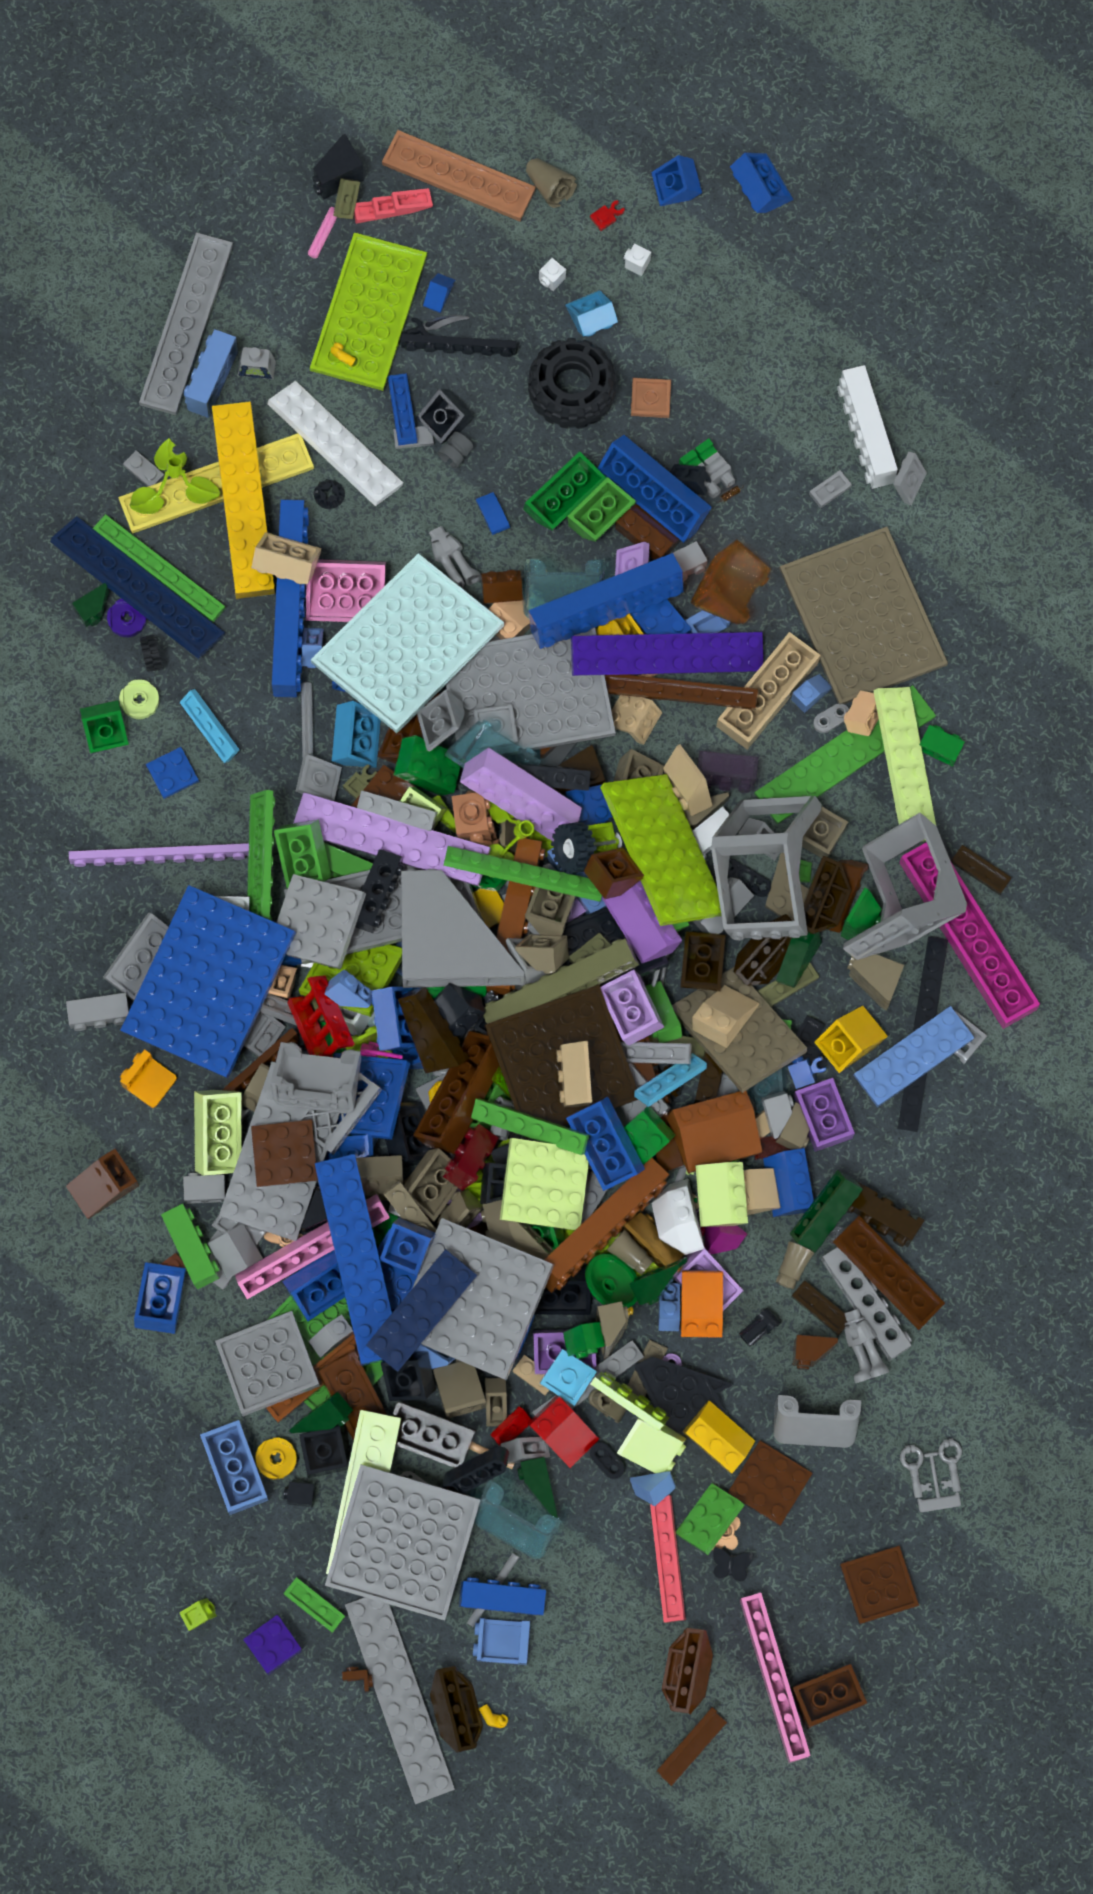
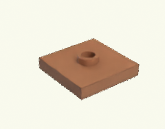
M633 378L631 416L669 418L671 380Z

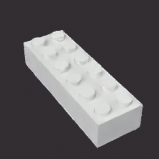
M863 365L843 370L842 376L839 378L840 386H837L838 394L845 401L843 403L844 413L849 414V429L851 432L854 431L856 436L854 438V445L861 452L859 460L861 466L866 468V483H870L872 489L893 484L898 469L866 367Z

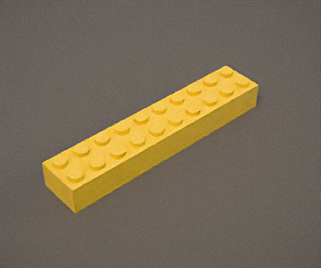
M251 402L212 406L236 599L272 595L275 594L273 574L260 573L256 569L251 568L255 547L265 532L267 533Z

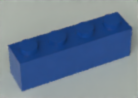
M467 1578V1581L461 1582L459 1607L541 1616L544 1615L546 1590L541 1589V1585L529 1584L528 1588L520 1587V1583L508 1582V1586L500 1585V1581L487 1580V1583H479L478 1578Z

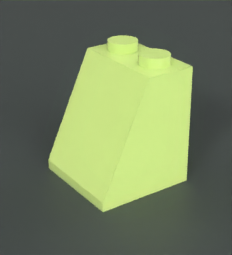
M638 1418L617 1453L654 1473L671 1472L676 1464L673 1462L675 1456H681L686 1448L684 1445L686 1438L666 1425L658 1431Z

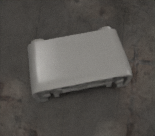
M281 1042L271 1079L274 1101L278 1105L344 1114L353 1112L361 1064V1052L349 1049L342 1052L341 1058L302 1054L301 1048L296 1043Z
M778 1395L775 1401L774 1437L779 1443L846 1448L852 1446L855 1442L861 1412V1400H846L840 1406L839 1415L798 1413L799 1406L794 1397Z

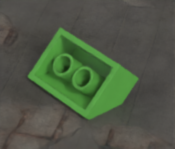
M607 477L567 516L568 526L582 538L596 542L636 501Z

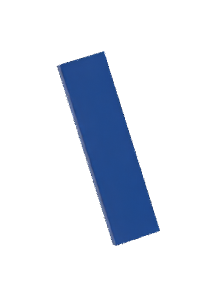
M407 373L388 376L398 446L417 443V435Z

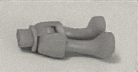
M443 526L429 532L432 538L434 559L442 563L448 577L462 589L464 588V581L450 559L454 558L459 566L465 583L468 586L481 580L479 571L471 568L461 553L463 547L456 538L450 535L449 532H445Z
M859 1309L844 1313L847 1320L845 1323L847 1344L849 1347H852L860 1370L854 1375L855 1383L889 1373L888 1367L883 1363L873 1343V1339L877 1336L865 1318L861 1317ZM863 1344H864V1346H865V1348H866V1350H867V1353H868V1355H869L871 1364H870V1362H869V1360H868V1357H867V1355H866V1353H865Z

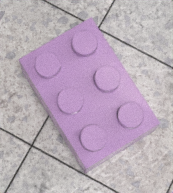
M635 970L600 987L612 1019L622 1040L627 1045H631L664 1028L641 976Z

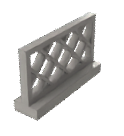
M359 1073L358 1081L363 1080L368 1086L364 1091L356 1092V1095H360V1097L355 1100L353 1112L346 1114L345 1117L344 1113H341L342 1121L339 1124L331 1125L329 1114L336 1112L315 1113V1110H312V1114H308L311 1109H305L296 1120L302 1121L304 1118L313 1117L314 1141L332 1155L335 1154L382 1091L379 1086L361 1073ZM327 1114L328 1126L317 1127L315 1116ZM329 1129L330 1137L325 1143L318 1139L317 1130Z

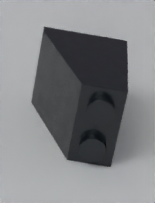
M346 134L338 139L313 168V188L317 195L322 196L323 200L338 193L341 178L357 180L359 182L364 181L363 164Z

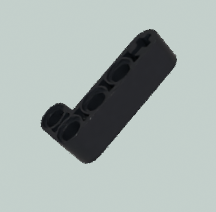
M502 1446L493 1447L445 1473L442 1488L475 1497L476 1487L506 1471L509 1459L508 1449Z

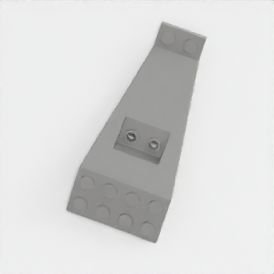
M148 913L103 978L122 993H126L127 997L134 1001L168 930V926L152 913ZM259 1012L243 1047H246L257 1057H260L276 1042L285 1026L274 1017Z

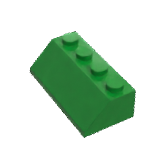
M579 451L525 502L523 510L536 523L553 531L606 477Z

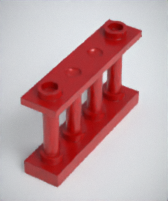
M326 975L309 977L307 980L311 987L310 992L303 997L290 998L287 1003L309 1055L333 1057L332 1054L338 1048L353 1047L355 1043L338 1004L324 994L328 987ZM314 998L319 1006L315 1011H313L310 1004ZM323 1015L326 1025L321 1029L317 1020ZM330 1032L333 1042L328 1047L325 1037Z

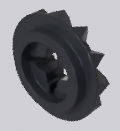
M326 479L323 482H319L314 489L316 503L325 509H334L340 506L345 497L342 485L336 482L335 479ZM332 487V493L334 494V496L330 495L329 498L326 500V493L324 492H328L329 489H331Z

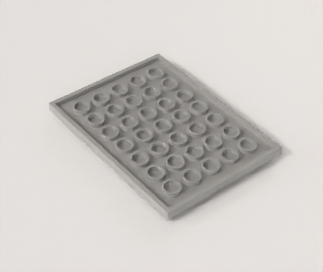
M595 627L586 633H579L574 636L596 635ZM532 634L490 641L446 684V689L462 701L465 712L460 728L455 731L460 763L468 762L487 749H479L473 712L475 709L508 704L513 705L518 743L489 747L501 756L616 736L605 676H572L571 638L542 649L539 648Z

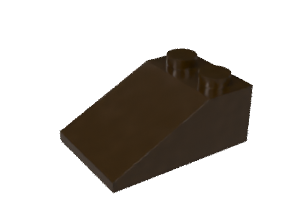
M686 931L681 988L721 990L725 935Z

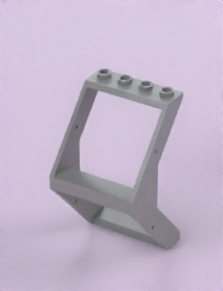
M815 796L740 800L713 835L711 850L723 927L732 939L743 940L744 938L760 940L762 937L779 939L785 936L791 938L807 936L808 931L799 868L803 836L821 812L822 804ZM799 813L785 833L735 836L750 815ZM784 853L794 921L734 924L727 879L730 855Z
M916 814L863 846L862 850L884 903L880 923L845 942L843 949L856 960L906 946L966 912L967 902L937 826L923 814ZM926 839L938 870L934 899L902 909L884 863Z

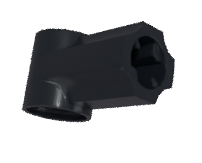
M768 1307L754 1318L755 1320L739 1333L740 1337L749 1347L781 1324Z

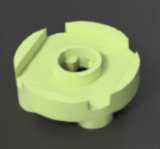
M133 680L121 690L119 701L122 710L127 716L134 719H145L153 715L158 708L159 695L156 688L148 681ZM138 695H141V697L145 699L140 704L134 701V699H137Z

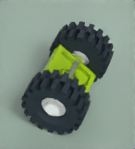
M610 817L605 823L588 826L584 825L583 822L562 824L554 830L555 834L552 835L554 841H551V846L554 847L552 854H555L553 859L555 862H558L557 867L559 869L562 868L561 871L567 874L584 872L592 854L618 848H624L628 853L613 817Z

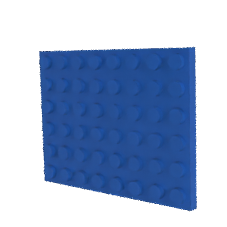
M188 885L120 1031L229 1078L296 932Z

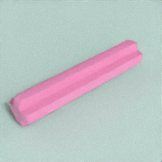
M334 207L329 208L308 251V255L312 258H318L337 217L333 216Z

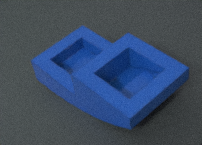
M494 492L476 499V503L492 535L510 528Z

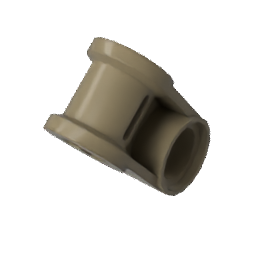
M598 1389L592 1390L588 1396L589 1403L594 1408L602 1412L604 1416L615 1419L614 1422L620 1423L627 1411L626 1408Z

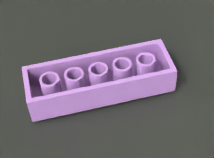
M487 748L464 765L460 780L462 784L494 803L500 809L508 812L516 819L530 821L534 826V830L551 841H554L552 835L555 834L554 830L559 825L579 821L582 809L580 806L490 748Z

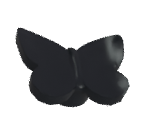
M715 1547L713 1549V1559L717 1566L713 1570L714 1576L725 1578L731 1575L736 1581H744L747 1578L745 1569L750 1566L753 1553H742L734 1557L724 1550Z

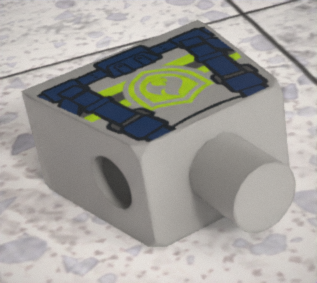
M244 347L240 355L237 376L274 380L276 361L271 351L256 347Z

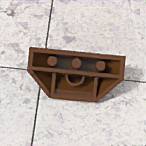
M686 1628L683 1634L669 1647L662 1691L670 1705V1710L673 1712L691 1714L705 1698L713 1658L706 1630Z

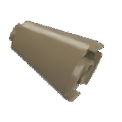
M539 158L530 160L526 165V173L549 206L553 208L560 207L561 205L558 204L564 198L566 201L571 198L577 186L575 183L576 178L572 174Z

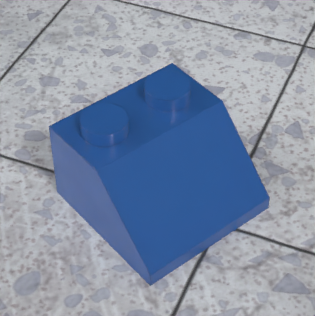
M678 155L651 172L660 206L689 201L702 193L694 160Z

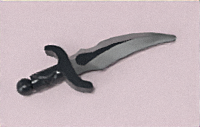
M446 315L436 317L433 320H427L425 323H422L418 318H412L411 321L415 322L418 326L408 329L406 332L402 331L401 334L416 335L420 333L421 335L432 336V334L426 331L437 330L452 322L469 319V317Z

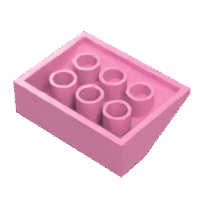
M318 559L313 576L308 585L306 584V621L349 622L352 618L347 617H354L385 587L386 562Z

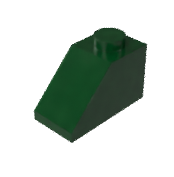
M103 583L72 603L73 609L86 627L97 625L103 617L109 593L106 583Z

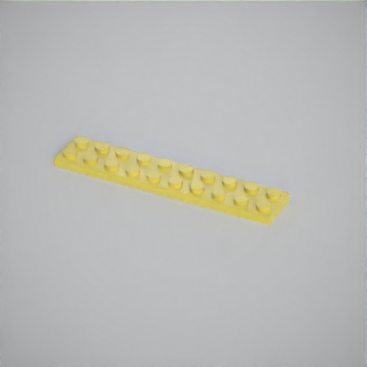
M298 433L257 448L261 487L314 469L303 438ZM219 462L185 473L189 483H191L193 477L200 476L209 479L218 487L220 496L210 502L197 504L190 501L186 496L188 486H186L182 475L166 481L163 491L159 496L164 500V505L156 513L142 514L131 509L130 502L134 492L118 497L132 534L223 502ZM162 482L148 487L154 489L157 493Z

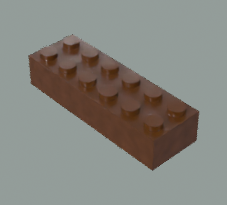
M471 1031L468 1032L461 1045L463 1052L466 1051L470 1058L459 1066L449 1068L413 1135L427 1147L439 1148L441 1151L455 1154V1149L461 1143L473 1121L471 1116L475 1100L477 1098H485L500 1070L489 1037Z

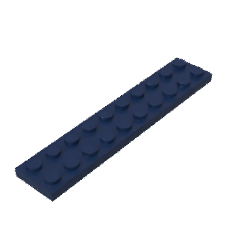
M76 516L51 537L50 542L101 583H106L111 591L196 658L202 657L223 638L225 632Z

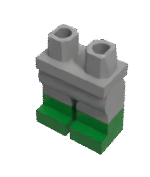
M709 438L695 447V451L691 450L679 459L680 465L705 466L706 472L711 478V483H707L705 480L704 485L707 487V494L711 498H715L721 493V489L717 486L718 483L722 482L726 488L735 483L730 465L720 456Z

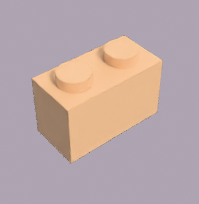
M860 690L857 697L853 699L849 711L845 713L844 723L848 732L869 736L879 720L874 693Z

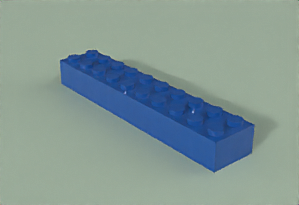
M281 500L279 536L308 544L307 526H309V514L304 500ZM278 577L272 670L273 696L297 697V692H301L302 684L301 655L306 588L305 584H298L294 580L280 579Z
M355 1154L315 1163V1170L361 1366L384 1361L366 1346L392 1314Z

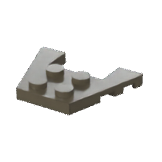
M781 853L765 907L778 916L787 914L794 921L785 854ZM800 884L804 901L808 888Z

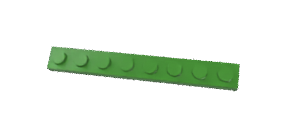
M106 514L94 526L93 529L212 623L225 610L223 604Z
M447 847L443 866L600 902L602 895L589 878L456 847Z

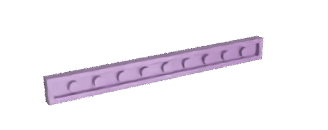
M249 844L69 851L70 864H74L76 867H84L86 863L104 866L107 862H114L115 865H124L130 861H134V864H144L146 861L153 860L154 863H165V860L181 863L185 862V859L202 862L205 861V858L222 861L225 860V857L243 860L245 856L249 855Z

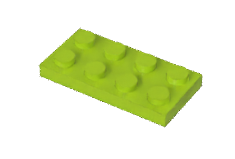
M601 1371L591 1382L592 1386L656 1430L660 1431L668 1421L669 1417L666 1416L667 1413L660 1407L654 1408L649 1404L650 1401L642 1395L638 1397L632 1392L633 1389L624 1383L622 1385L615 1381L616 1378L609 1372L603 1373Z

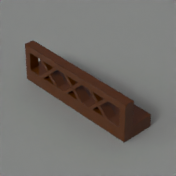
M713 1707L656 1771L670 1786L677 1781L727 1723L716 1713L717 1711Z

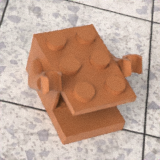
M469 790L463 795L452 796L457 837L487 847L499 844L500 840L497 839L496 828L488 811L490 809V801L473 790Z

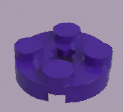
M123 599L117 600L107 612V621L110 629L120 637H133L142 632L146 625L147 618ZM125 614H129V617H132L129 622H125L121 618L125 617Z

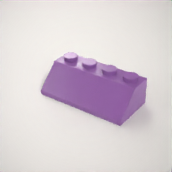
M641 880L621 896L609 899L601 897L641 963L671 954L682 942L672 924L660 926Z

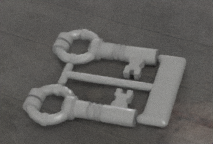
M953 1438L944 1439L939 1446L938 1453L932 1452L923 1455L922 1451L915 1444L906 1445L901 1451L900 1461L905 1468L910 1470L914 1497L918 1498L920 1512L961 1506L958 1492L961 1491L956 1463L961 1458L962 1448ZM955 1446L956 1456L947 1458L944 1455V1448ZM910 1451L911 1453L916 1452L918 1454L917 1463L908 1464L905 1455L909 1454ZM939 1454L942 1461L948 1464L951 1480L948 1482L946 1480L941 1481V1484H944L942 1489L950 1487L953 1489V1492H956L955 1495L940 1497L933 1456ZM923 1457H930L936 1498L922 1500L920 1499V1497H923L922 1492L925 1490L932 1491V1488H929L931 1483H926V1485L920 1484L918 1469L923 1463Z

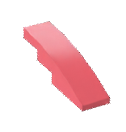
M429 188L392 192L391 196L374 197L372 201L356 203L354 211L356 224L411 214L431 208L433 204Z

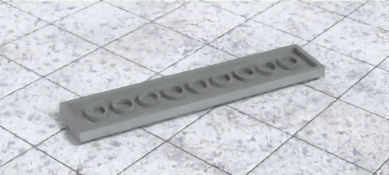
M196 233L139 401L140 406L177 415L233 247V242Z
M366 1597L345 1604L368 1672L372 1674V1683L415 1805L455 1790L390 1605Z

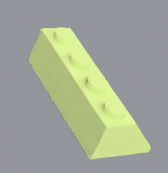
M222 1090L194 1091L195 1171L203 1176L234 1173L242 1150L241 1092Z

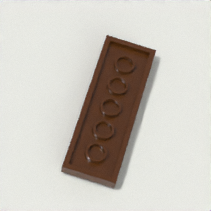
M860 1216L833 1241L918 1330L945 1304Z

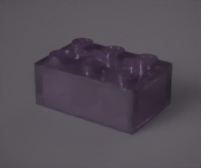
M699 751L697 768L705 777L708 789L713 786L719 787V790L729 791L732 788L738 789L741 793H749L750 790L754 791L758 757Z

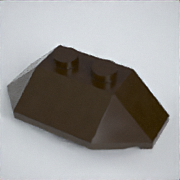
M822 856L803 901L807 931L811 934L838 926L852 891L842 863L826 856Z
M784 914L770 922L792 921V919L787 914ZM785 936L779 939L762 937L760 940L751 938L737 954L733 972L747 986L768 984L780 971L791 937Z
M456 1666L437 1669L432 1683L430 1698L440 1737L456 1753L475 1749L483 1723L473 1684L458 1671Z

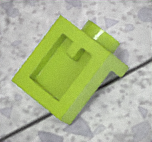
M208 1598L199 1600L180 1612L189 1631L217 1617L215 1607Z

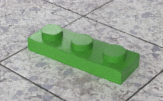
M297 1577L283 1593L331 1633L335 1631L345 1618V1615Z

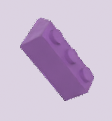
M570 1329L533 1330L535 1374H546L561 1349L566 1350L563 1332ZM596 1353L580 1359L596 1370Z

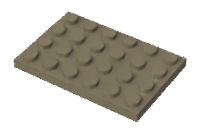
M733 967L722 974L721 988L726 985L758 1002L759 1006L727 1048L693 1031L692 1017L703 1002L717 991L698 989L673 1004L672 1007L682 1025L743 1093L805 1054L807 1047L752 985H745L733 972Z

